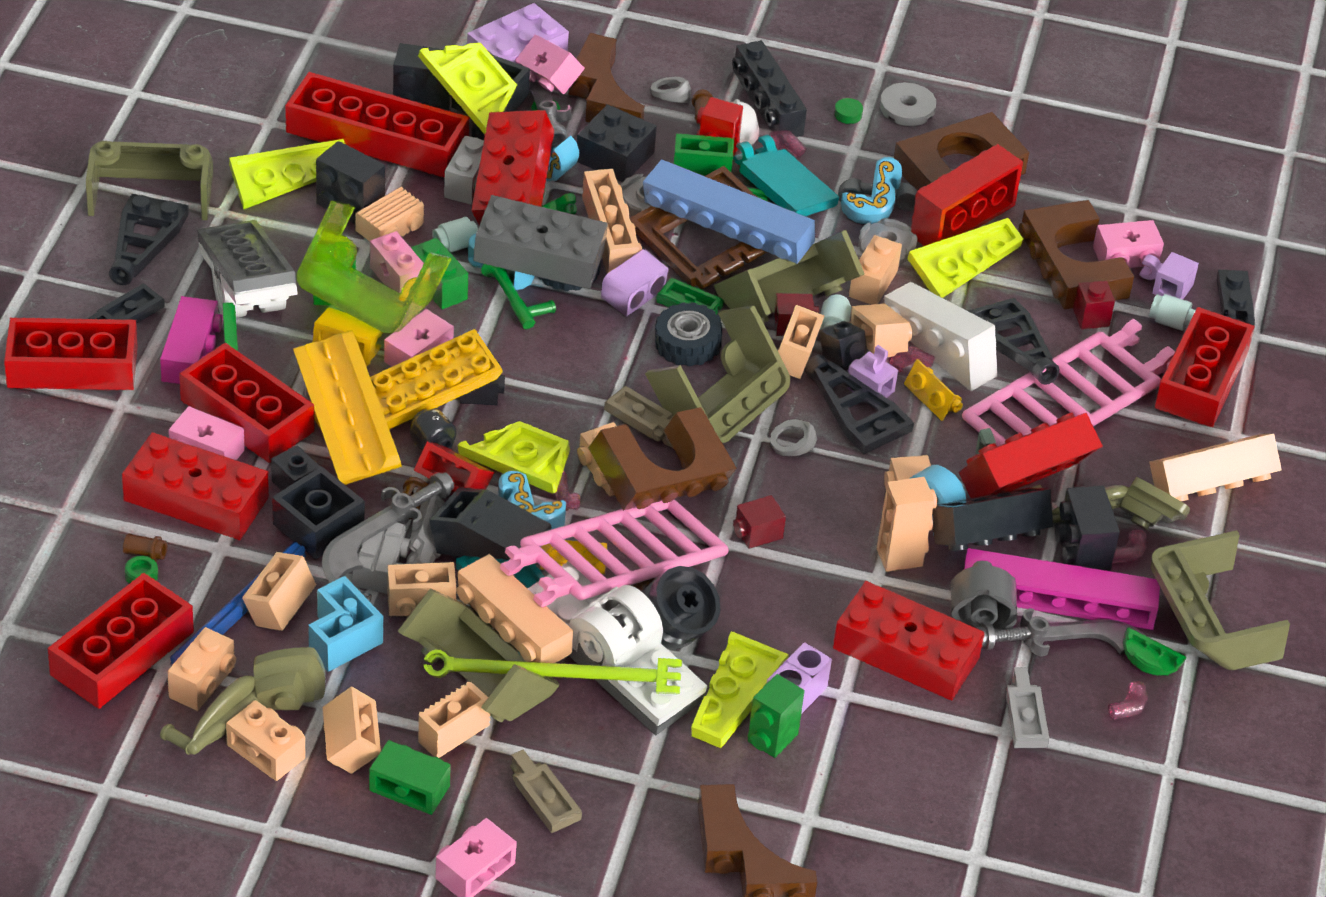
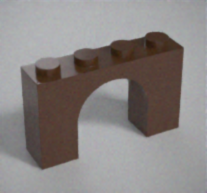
M989 112L896 142L894 159L902 166V176L918 191L921 187L927 186L939 179L943 174L952 171L941 159L947 155L965 154L976 157L982 151L999 144L1023 161L1021 175L1026 174L1029 151L993 112Z
M1089 200L1024 210L1022 223L1019 224L1018 228L1020 235L1029 247L1032 259L1036 260L1040 267L1042 277L1047 279L1052 288L1054 298L1059 300L1064 310L1074 307L1078 283L1107 281L1115 301L1128 299L1131 294L1134 275L1123 257L1096 262H1082L1067 257L1058 249L1066 245L1095 240L1100 218Z
M702 407L677 412L663 430L680 459L682 470L679 471L666 470L652 463L640 449L627 424L600 430L588 448L623 511L636 507L639 510L644 509L652 503L660 501L669 503L677 497L685 495L693 497L709 489L718 491L729 483L728 479L737 468Z

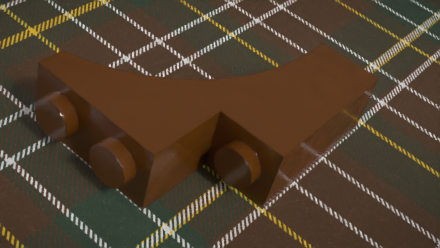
M589 33L577 57L578 62L585 69L569 88L568 95L587 99L585 122L590 123L607 104L644 120L645 106L629 97L618 86L611 73L615 62L617 39Z
M735 784L700 785L697 807L705 873L726 874L740 872L743 897H815L817 888L816 871L797 866L780 858L753 835L740 813Z

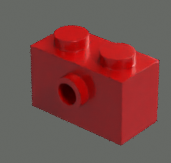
M710 97L706 106H701L699 109L697 123L700 124V129L696 135L734 138L733 156H735L739 150L736 145L740 143L743 105Z
M431 442L426 443L414 468L415 472L429 479L435 473H447L454 482V489L451 490L450 495L459 487L487 489L494 475L493 471L443 445Z

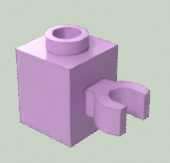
M1171 252L1164 263H1161L1157 257L1148 254L1142 261V264L1146 266H1144L1139 275L1147 280L1155 279L1152 294L1161 296L1167 294L1184 299L1194 285L1199 263Z
M877 345L874 354L869 351L862 358L855 359L849 366V374L877 393L879 392L887 398L895 392L898 369L886 362L888 351L883 347Z

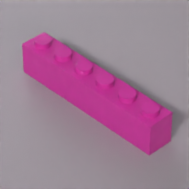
M967 549L963 570L973 567V564L977 561H988L992 566L1007 571L1015 578L1018 608H1032L1036 611L1090 620L1110 619L1127 623L1133 627L1153 630L1160 594V586L1156 579L984 550Z

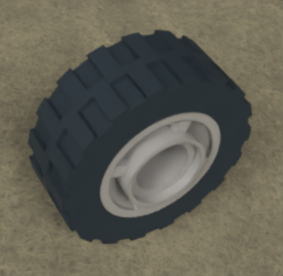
M691 302L669 306L656 319V350H659L661 357L663 356L668 362H673L675 365L693 366L713 360L715 355L719 354V349L722 347L721 318L719 315H716L713 309H709L703 304L698 305Z

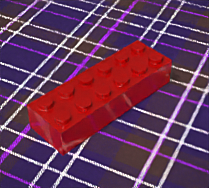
M312 72L307 73L285 105L287 133L318 142L344 139L346 145L367 156L444 178L445 170L464 136H469L470 117Z

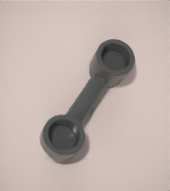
M858 178L844 181L838 189L839 201L841 202L842 193L845 192L871 195L873 183H863ZM900 183V187L895 189L896 205L901 210H914L915 195L917 193V189L908 183Z

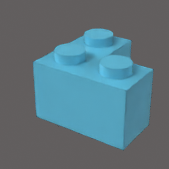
M346 576L317 590V617L319 620L309 624V647L314 648L318 652L327 672L383 643V615Z

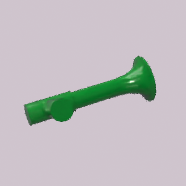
M483 264L481 273L486 277H494L498 281L524 329H530L535 325L533 317L556 312L553 300L527 307L509 279L506 269Z

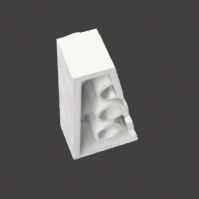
M912 282L884 296L885 304L910 322L912 329L910 342L968 390L973 391L997 377L995 325Z

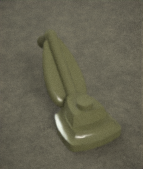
M1138 477L1134 479L1130 487L1124 485L1105 487L1112 509L1120 507L1133 516L1131 522L1145 530L1153 527L1161 520L1166 523H1173L1175 520H1185L1190 513V508L1185 503ZM1036 485V486H1033L1032 488H1042V487H1041V485ZM1059 507L1052 510L1053 524L1060 522Z
M311 647L281 649L256 656L253 662L254 676L248 675L236 679L215 699L201 717L194 731L193 738L178 731L172 724H166L162 728L160 737L185 750L186 754L195 755L207 745L226 735V723L255 700L266 708L269 707L274 710H299L303 703L322 699L325 694L326 684L325 668L318 652Z

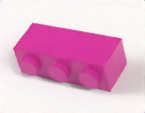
M181 296L160 358L162 382L180 384L179 373L215 350V332L220 333L223 322V315L218 314V301Z

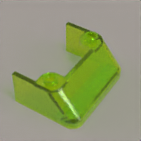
M332 200L298 269V284L307 292L381 332L393 334L401 331L430 303L451 258L429 252L418 276L409 279L399 293L352 268L357 256V248L355 243L342 235L355 207Z

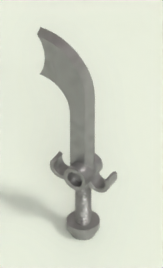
M536 80L534 83L531 82L530 88L537 109L546 111L555 130L552 146L557 147L567 139L565 127L558 122H567L572 119L571 106L568 105L567 110H557L556 102L553 101L551 92L544 89Z
M435 473L430 477V485L411 496L400 493L398 489L393 487L383 489L381 500L384 501L387 498H392V504L337 536L326 547L322 557V568L329 583L349 572L363 569V564L360 562L357 552L360 546L368 539L395 523L406 524L409 518L415 519L412 523V531L417 530L421 524L422 514L416 507L436 495L440 498L449 496L451 490L454 489L452 478L447 473Z
M1032 608L1026 609L1023 612L1020 628L995 630L991 623H984L977 627V629L985 632L982 643L984 650L993 649L995 642L1024 640V643L1037 656H1046L1048 654L1050 646L1048 644L1042 645L1044 641L1078 638H1098L1111 644L1121 655L1125 652L1123 638L1128 627L1145 635L1127 623L1110 619L1049 624L1043 617H1032L1034 613Z

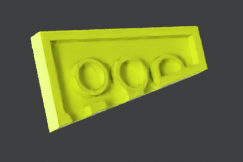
M344 139L229 158L230 170L243 210L316 182V159L337 141L345 144Z
M1006 218L909 251L907 259L929 291L944 298L1021 247L1023 238L1010 219Z
M731 631L728 637V645L719 659L716 674H713L708 693L704 696L691 726L692 737L722 748L752 710L753 697L767 684V679L789 658V654Z

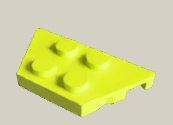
M471 43L465 46H445L444 50L429 51L428 48H423L419 51L418 57L485 134L489 112H504L517 84L481 43Z
M521 421L507 425L503 429L483 434L484 441L469 445L465 440L457 445L460 455L501 473L508 471L522 472L527 475L530 485L552 494L557 491L570 452L568 440Z

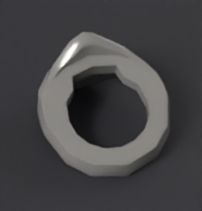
M682 77L659 79L652 83L650 88L652 96L663 100L689 103L691 99L689 81ZM668 83L679 85L677 88L667 90L658 89L661 85Z
M797 419L787 420L776 426L772 431L770 445L777 454L782 456L802 455L812 450L816 445V431L809 422ZM794 428L804 432V438L792 446H781L777 442L779 434L786 429Z

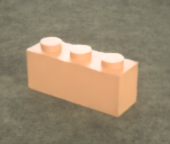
M925 477L887 482L877 543V551L886 572L923 567L925 553L929 551L928 533L933 529L932 510L937 506L935 491L929 488Z

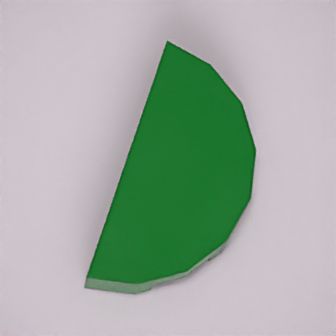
M233 302L223 303L224 343L238 351L235 305Z
M1130 627L1124 633L1123 647L1125 654L1131 663L1143 672L1152 675H1169L1176 672L1187 658Z

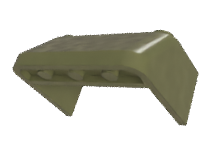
M100 141L91 147L86 174L88 216H94L100 177L201 181L202 220H208L213 160L209 150L204 146L198 144Z
M844 230L812 244L798 264L778 258L714 285L718 297L722 298L723 302L730 309L754 305L763 323L769 321L767 315L774 312L776 293L812 294L814 296L824 291L827 297L843 290L840 284L864 275V271L847 230Z
M754 305L722 310L718 313L731 338V341L723 347L721 353L722 364L727 374L700 397H697L681 365L652 369L645 373L660 404L664 409L673 414L672 418L677 412L702 407L722 443H726L781 397L790 386L789 372Z
M1237 530L1158 548L1152 554L1151 571L1193 647L1222 668L1228 670H1237L1283 659L1290 627L1288 620L1226 634L1205 596L1209 588V580L1206 575L1233 570L1240 536Z
M431 588L398 630L403 636L419 642L423 646L421 652L425 656L430 651L436 649L442 650L449 657L527 662L512 644L505 642L501 638L497 630L489 623L483 622L479 614L472 607ZM516 664L512 666L507 674L459 672L488 697L481 708L501 723L504 719L513 721L552 696L560 686L555 678L541 676Z

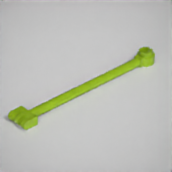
M436 649L430 651L424 658L425 662L433 664L438 659L444 661V667L439 671L434 670L431 665H424L427 673L434 678H442L449 672L507 674L512 666L516 664L547 677L656 682V694H680V687L675 685L669 686L667 681H681V673L668 672V667H682L681 659L658 658L657 669L455 658L449 657L444 651Z

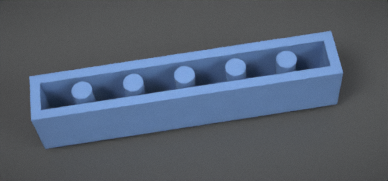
M661 159L643 181L645 203L673 213L680 218L700 224L702 227L720 232L729 238L747 243L754 248L767 251L781 259L798 264L815 242V220Z

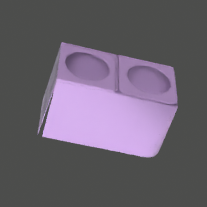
M643 249L605 276L602 282L601 298L627 317L657 296L666 284L668 268L648 250Z
M804 642L767 679V683L776 674L787 678L793 671L799 673L802 681L798 686L805 690L802 706L803 713L827 688L832 659Z

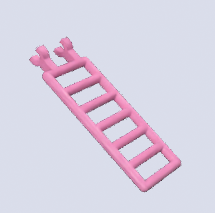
M1132 319L1125 324L1122 330L1109 337L1101 331L1097 332L1052 359L1059 366V373L1101 407L1090 414L1054 383L1043 385L1029 372L964 410L962 418L977 432L990 428L997 447L1005 444L1006 439L979 417L988 410H991L1017 433H1022L1023 436L1031 433L1030 430L1032 428L1002 404L1003 401L1010 397L1015 398L1042 422L1048 423L1051 426L1057 423L1056 420L1058 418L1024 391L1025 388L1035 383L1068 412H1073L1075 417L1087 412L1094 427L1158 388L1161 378L1157 375L1166 372L1170 364L1169 361L1172 359L1175 351L1167 346L1155 358L1142 364L1124 349L1126 346L1136 345L1140 340L1135 333L1142 330V325L1135 319ZM1101 345L1142 378L1144 382L1133 387L1092 354L1090 350ZM1076 358L1081 359L1123 393V395L1115 400H1111L1068 365V363Z
M674 499L669 503H663L662 501L652 503L650 506L640 510L637 507L624 511L623 509L524 537L520 541L521 548L517 546L506 547L505 553L511 559L501 563L500 569L507 576L519 572L525 566L535 563L541 565L555 578L543 577L539 580L538 584L544 590L535 594L533 600L540 607H545L555 601L556 598L572 594L578 600H585L607 593L616 586L619 588L623 585H633L659 577L668 569L677 566L691 567L727 555L729 548ZM667 509L709 547L701 550L661 515L659 511ZM646 517L683 550L686 555L679 557L675 555L635 518ZM623 524L663 562L654 564L612 525ZM598 530L640 569L630 571L588 532ZM574 537L616 576L608 579L604 577L564 539ZM550 544L582 573L591 584L582 586L540 546Z

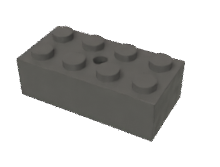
M491 195L476 233L473 261L591 289L605 249L608 223Z

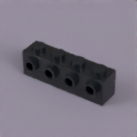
M760 40L736 45L735 57L732 59L734 73L777 141L803 136L807 109L764 42Z
M1028 487L937 504L936 508L932 510L935 544L948 545V549L952 551L968 549L969 543H973L975 546L990 545L994 538H997L998 541L1017 539L1016 534L1020 533L1022 536H1036L1041 534L1040 529L1053 527L1051 489Z

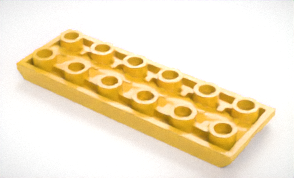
M473 329L377 373L370 378L387 425L391 429L413 419L422 410L437 408L496 380L502 373V368L477 331ZM314 412V421L320 428L317 417Z
M353 330L331 336L322 341L293 348L311 402L314 404V412L338 480L346 485L402 467Z

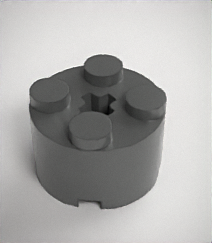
M977 561L973 564V567L961 571L951 580L952 618L975 628L980 627L984 623H991L995 630L1011 629L1014 627L1017 620L1016 580L1007 571L992 566L988 561Z

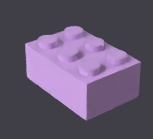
M532 3L468 32L467 44L481 43L490 54L516 63V58L535 34L568 51L569 31L539 6Z

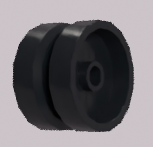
M677 566L668 569L641 591L652 602L660 616L663 626L661 644L666 649L677 650L688 646L717 623L721 611L720 597L709 578L693 567Z

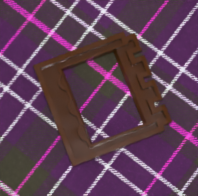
M725 166L705 176L755 196ZM653 206L630 218L631 223L635 226L636 234L688 285L693 287L697 285L701 290L720 280L719 274L725 277L743 267V260L746 263H750L767 253V251L740 242L705 263L695 266L664 235V233L686 222L687 219L680 218L673 213Z

